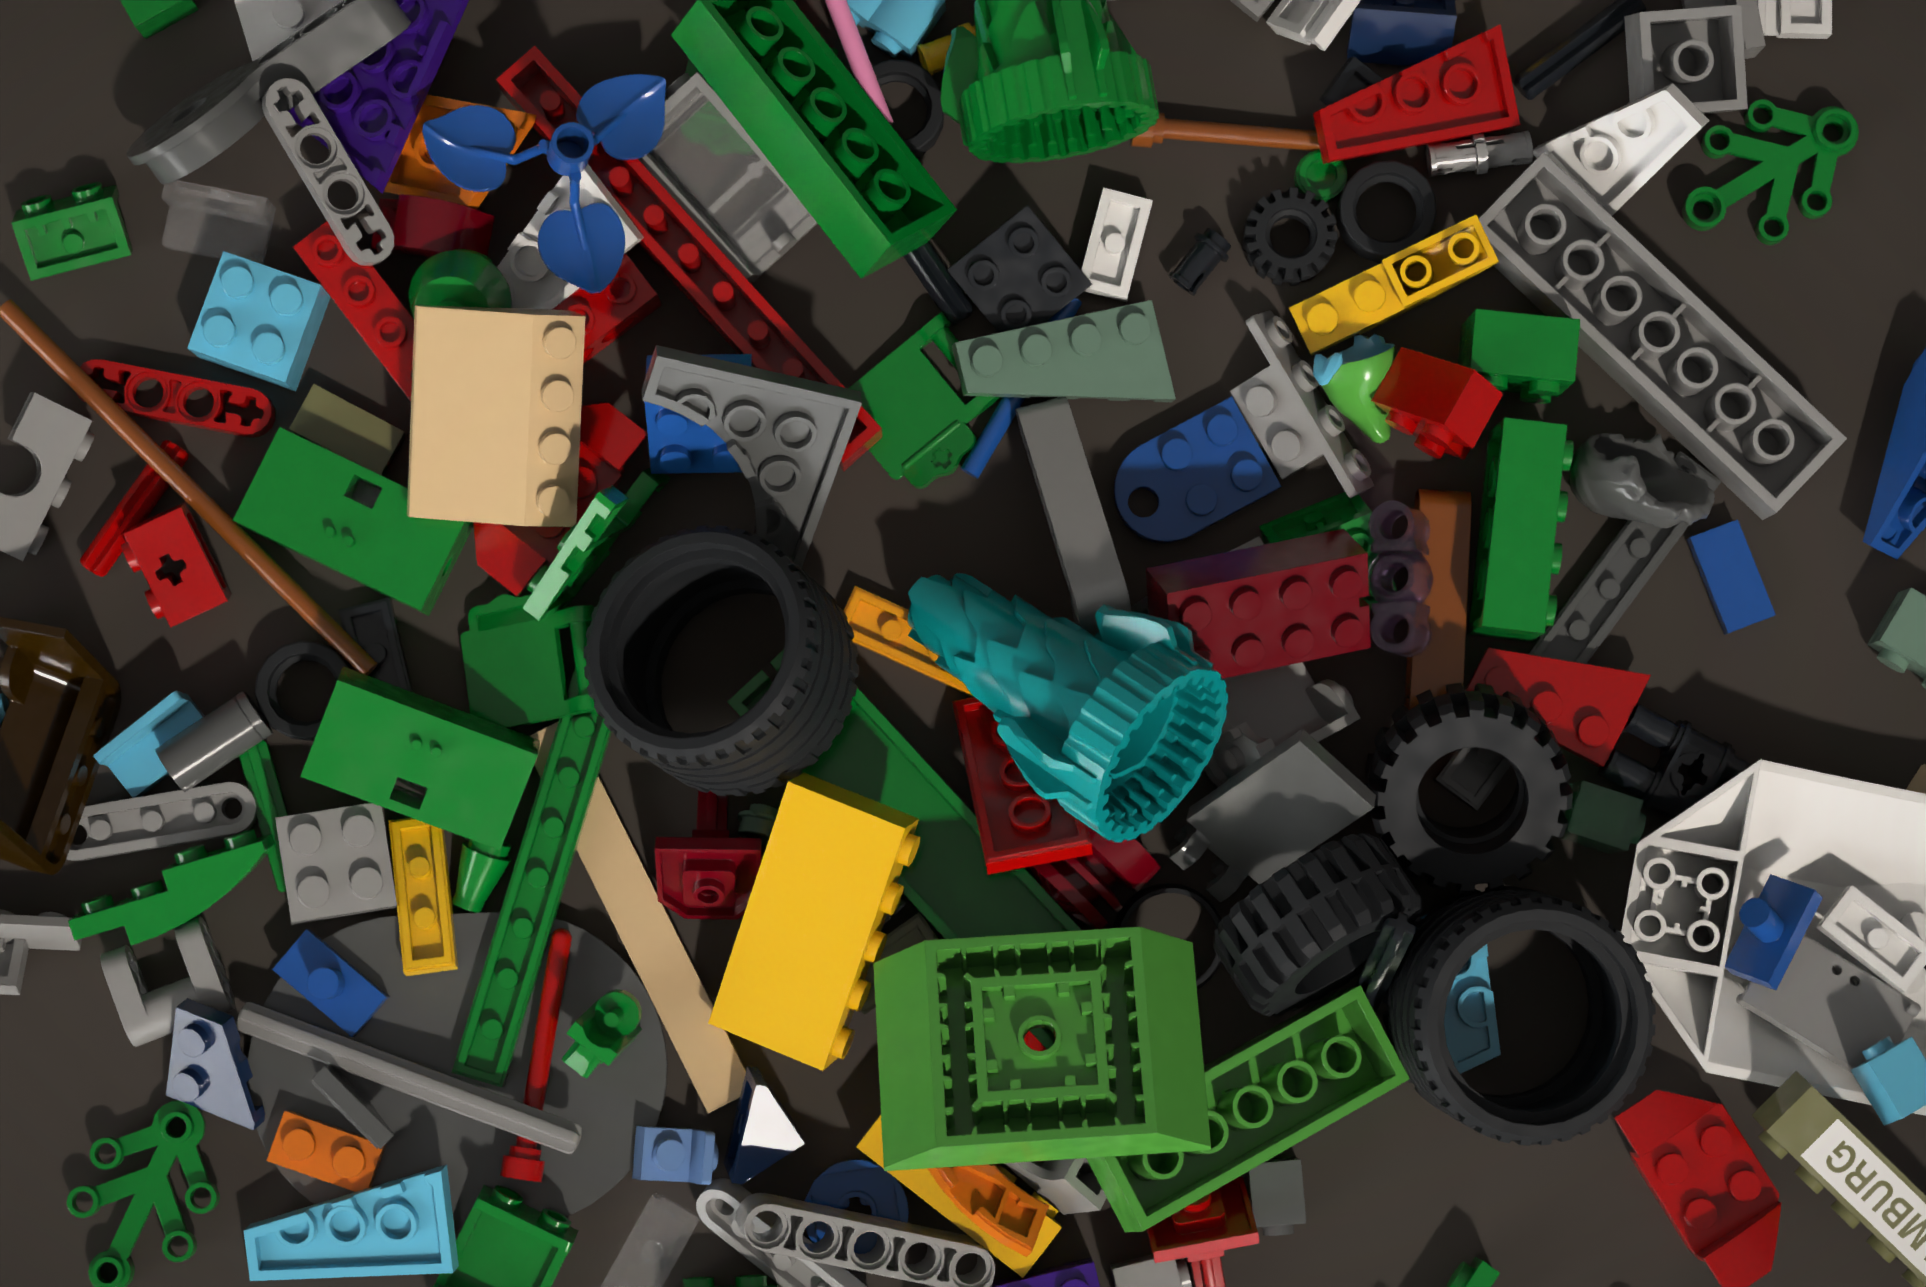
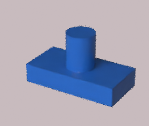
M1770 874L1759 898L1749 899L1742 905L1739 911V918L1744 927L1726 961L1725 968L1735 976L1776 991L1823 899L1822 896L1815 889Z
M306 929L272 969L351 1037H355L389 998L386 993L310 929Z

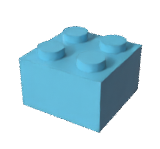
M223 251L187 348L201 359L296 392L331 297L320 284Z

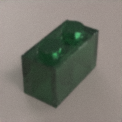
M1583 780L1569 784L1573 792L1572 808L1565 810L1564 814L1568 820V825L1563 837L1559 838L1608 854L1628 851L1630 843L1638 844L1646 822V815L1640 813L1643 800Z

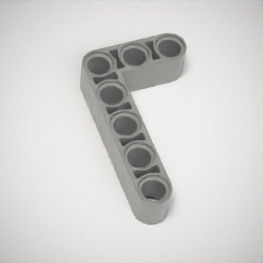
M1058 397L1015 410L1024 447L1069 590L1074 623L1095 636L1099 633L1095 615L1096 611L1103 604L1117 610L1132 612L1123 572L1067 397Z
M755 1193L747 1196L740 1203L736 1211V1222L745 1239L752 1247L764 1252L925 1284L930 1287H992L995 1275L993 1258L979 1243L968 1235L767 1193ZM762 1211L776 1213V1221L768 1231L763 1233L751 1231V1223L758 1213ZM816 1221H822L827 1224L826 1233L820 1241L816 1243L803 1242V1232L809 1224ZM866 1232L877 1233V1243L870 1252L865 1254L854 1252V1244L861 1234ZM926 1243L927 1253L921 1262L916 1264L905 1263V1254L912 1245ZM968 1253L977 1254V1264L971 1272L965 1275L956 1274V1264L963 1255Z

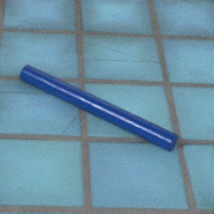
M1075 298L1047 322L1074 317L1082 302ZM1002 397L960 469L976 479L979 478L1016 416L1015 409L1020 408L1026 398Z

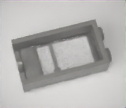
M696 72L690 77L688 73H685L666 89L665 95L668 99L665 101V125L658 145L648 155L638 160L749 282L754 283L818 223L702 74Z

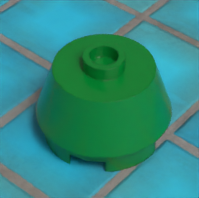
M455 249L430 257L417 269L410 284L409 303L413 317L415 305L512 308L510 287L503 274L489 257L473 250Z

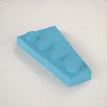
M447 1164L250 1224L244 1230L250 1281L453 1273L459 1267Z

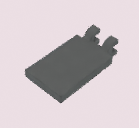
M1302 728L1190 806L1186 819L1189 824L1175 832L1174 839L1180 845L1171 850L1169 858L1185 870L1193 865L1207 848L1210 849L1220 859L1211 865V871L1217 877L1207 883L1206 890L1221 903L1240 887L1248 875L1258 884H1262L1271 878L1272 874L1283 867L1286 868L1295 862L1297 858L1305 855L1372 810L1376 795Z

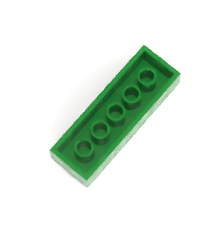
M697 0L671 34L860 279L927 244L957 211L793 0Z

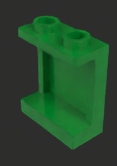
M483 1185L456 1240L459 1267L453 1273L439 1274L433 1287H551L574 1244L579 1230L571 1227V1221L559 1212L547 1208L542 1209L540 1212L523 1204L522 1196L509 1188L496 1185L492 1189Z

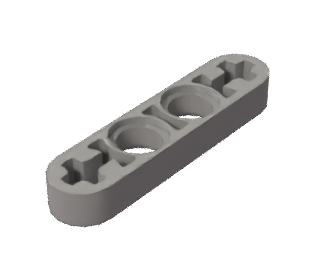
M283 78L277 80L266 90L262 98V110L266 120L346 254L353 262L359 265L372 266L380 263L391 254L394 247V234L389 223L310 90L304 83L296 79ZM281 90L287 97L295 94L299 98L300 103L294 109L301 123L308 116L315 123L302 128L294 137H291L287 129L293 128L296 125L292 115L287 110L279 113L274 106L280 99L278 91ZM310 135L321 137L329 148L327 160L320 164H312L306 161L300 151V144L303 138ZM344 181L353 187L356 193V201L352 208L339 210L329 202L328 189L333 182ZM365 208L369 216L364 217L360 222L368 234L377 231L382 240L376 244L378 254L374 255L370 249L361 251L357 247L356 242L362 238V234L356 223L346 229L341 221L354 217Z

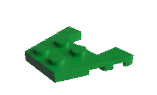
M650 467L642 471L625 495L613 485L599 491L579 522L565 534L558 544L557 549L559 553L551 565H545L529 583L527 590L532 594L523 606V609L540 621L569 605L610 555L611 552L608 550L619 535L631 529L643 514L640 510L653 492L660 493L671 478L666 474H651Z

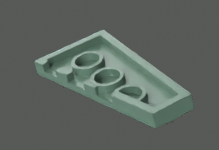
M1152 300L959 341L952 345L963 396L1067 397V399L1096 398L1109 401L1154 400V402H1173L1176 400Z

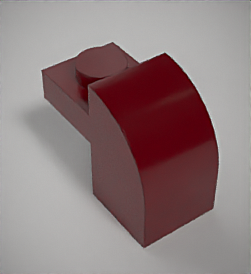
M400 194L399 199L380 198L378 207L394 234V247L391 254L422 255L430 258L445 251L467 249L479 252L485 256L488 255L495 216L464 205L422 196ZM377 231L373 233L370 248L376 251V244L382 240Z

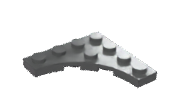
M656 345L641 389L642 401L677 412L701 427L707 425L727 444V450L740 466L746 479L748 478L755 504L753 534L764 538L770 544L772 543L802 568L862 405L861 392Z

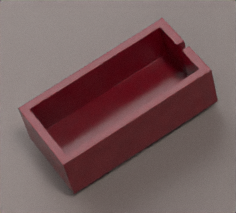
M1345 529L1146 568L1149 615L1178 622L1191 630L1194 651L1212 662L1213 669L1219 672L1223 679L1371 648L1370 610L1368 603L1362 598L1369 596L1368 553Z

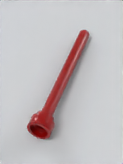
M558 928L553 931L550 939L523 1104L542 1111L572 941L571 933L565 928ZM517 1135L516 1146L510 1145L509 1155H503L500 1176L542 1182L545 1161L540 1160L542 1150L537 1149V1143Z

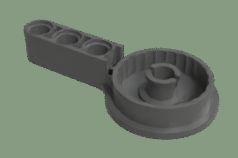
M343 0L260 58L221 75L180 102L150 126L131 145L126 156L133 165L146 163L161 184L174 182L214 159L250 131L264 117L262 98L266 90L277 80L283 78L296 79L304 83L310 92L314 94L400 35L411 24V21L396 0ZM281 90L278 91L280 99L275 104V107L279 112L289 111L298 105L300 100L295 94L287 97Z

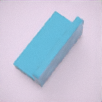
M175 690L96 752L93 757L100 765L110 768L132 798L142 797L169 775L157 756L155 749L205 715L188 694Z

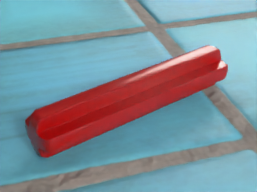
M165 440L161 443L160 447L182 468L188 460L189 454L170 440ZM148 464L80 558L82 566L96 576L104 577L107 575L123 552L121 544L127 542L123 533L129 527L144 521L169 487V484Z

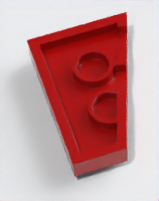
M1487 648L1464 691H1474L1475 685L1480 683L1493 686L1497 695L1502 696L1503 693L1509 691L1520 697L1527 709L1533 707L1544 718L1549 730H1552L1559 747L1602 768L1605 766L1651 675Z

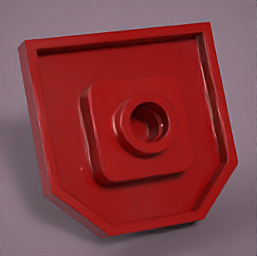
M1242 1176L1147 1229L1154 1262L1160 1263L1187 1258L1191 1267L1194 1287H1226L1221 1256H1224V1250L1259 1244L1258 1230Z

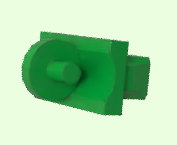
M615 989L599 998L573 1023L566 1033L575 1042L563 1056L562 1060L564 1063L585 1078H588L593 1073L599 1063L602 1064L604 1062L609 1066L635 1040L642 1030L638 1026L642 1018V1009L636 997L625 990Z

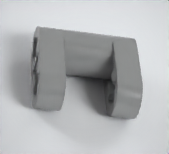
M201 916L174 928L176 940L189 973L188 977L148 992L139 964L128 945H123L100 955L105 979L123 1028L133 1046L138 1047L173 1033L176 1007L187 998L224 1013L236 1008L234 995L206 922Z

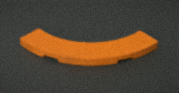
M995 1165L927 1168L949 1199L980 1229L1001 1244L1025 1257L1032 1253L1049 1208L1048 1204L1031 1196L1014 1184Z

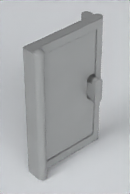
M1804 935L1776 991L1749 981L1745 991L1736 998L1738 1004L1849 1072L1866 1061L1862 1051L1888 1036H1890L1894 1044L1901 1042L1913 1018L1921 1010L1920 1004L1807 935ZM1852 979H1856V981H1857V985H1856V986H1855V982H1854Z

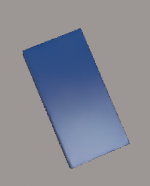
M1738 519L1686 539L1724 635L1776 615Z

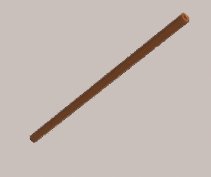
M12 299L1 305L0 317L354 670L368 676L377 667L378 663L252 537L234 522Z

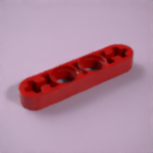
M91 359L80 366L92 379H96L99 376V372L104 371L103 374L106 379L113 383L125 385L124 403H118L122 397V394L109 389L103 390L129 415L248 438L265 435L273 427L276 420V410L272 401L262 392L253 388L102 359ZM129 374L130 376L125 384L124 375ZM156 380L161 383L163 388L161 401L151 408L140 406L136 399L138 386L144 381ZM205 389L209 391L214 398L212 411L203 417L191 416L186 408V401L189 395L196 390ZM76 393V395H77L83 402H85V401ZM225 394H232L228 400L229 404L241 408H248L251 400H256V407L264 412L262 419H253L251 426H246V421L241 416L225 412L226 423H220L219 421L225 411Z

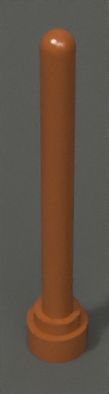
M1160 112L1159 119H1157V123L1154 126L1149 127V130L1130 139V146L1152 148L1153 143L1162 144L1163 139L1309 151L1320 150L1316 130L1165 118V113Z

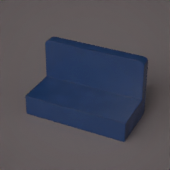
M1361 0L1351 14L1347 59L1354 56L1364 63L1413 66L1451 48L1457 18L1455 0Z

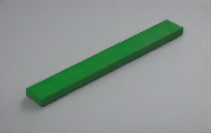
M574 670L567 693L568 699L579 696L576 670ZM596 711L559 719L451 1073L501 1088L505 1085L612 733L603 723L604 718L598 715Z

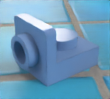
M636 1126L632 1179L710 1185L712 1173L717 1167L719 1158L718 1147L715 1143V1133L695 1128Z

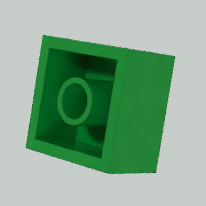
M1475 309L1461 326L1458 364L1475 369L1499 391L1520 393V401L1537 404L1550 403L1551 397H1558L1575 382L1580 319Z

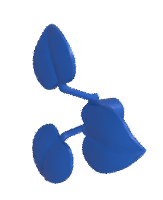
M633 74L599 82L587 90L579 101L576 111L578 123L568 122L560 125L554 131L551 141L542 139L538 145L517 154H510L516 142V135L512 124L503 113L488 106L470 105L461 107L439 118L428 120L423 124V138L430 158L440 172L455 185L474 192H486L500 187L506 176V163L517 165L540 154H547V161L550 167L560 175L569 176V203L571 211H555L544 220L538 233L537 245L539 254L546 267L559 278L591 294L600 293L612 282L620 268L625 251V232L621 220L610 206L604 203H593L581 209L579 202L581 172L586 168L594 146L601 142L604 150L611 157L620 160L639 159L653 151L661 139L665 125L666 80L660 76Z

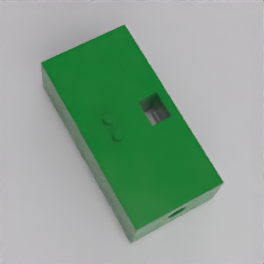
M281 427L278 428L233 518V521L242 527L427 616L430 615L474 526L473 522L408 517V488Z
M342 667L300 777L501 850L538 757L540 740Z

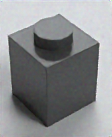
M1297 1157L1269 1159L1245 1173L1246 1189L1256 1226L1262 1227L1263 1236L1294 1234V1224L1307 1223L1301 1159Z

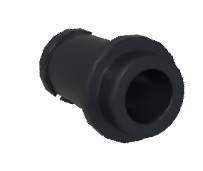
M1207 228L1203 234L1196 233L1194 238L1197 242L1174 271H1171L1168 275L1170 279L1174 280L1175 284L1192 296H1195L1199 287L1220 261L1227 262L1229 259L1226 253L1232 246L1220 234L1210 228Z

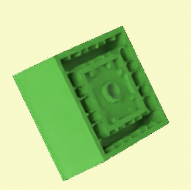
M1143 927L924 940L873 963L884 1171L1211 1150L1193 942ZM1038 1027L1050 1030L1055 1036L1054 1044L1044 1051L1032 1050L1024 1042V1038L1030 1030Z

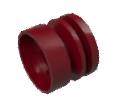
M1088 827L1092 843V855L1030 866L1029 869L1039 885L1071 918H1075L1091 926L1093 929H1103L1108 922L1095 909L1093 904L1099 899L1112 911L1118 913L1123 907L1110 889V886L1115 881H1118L1129 890L1137 893L1161 867L1136 839L1114 842L1107 840Z

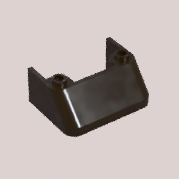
M0 617V638L8 645L6 652L0 657V687L2 692L10 699L0 728V859L31 871L54 875L63 867L100 766L93 755L109 741L120 709L121 689L118 681L67 629Z

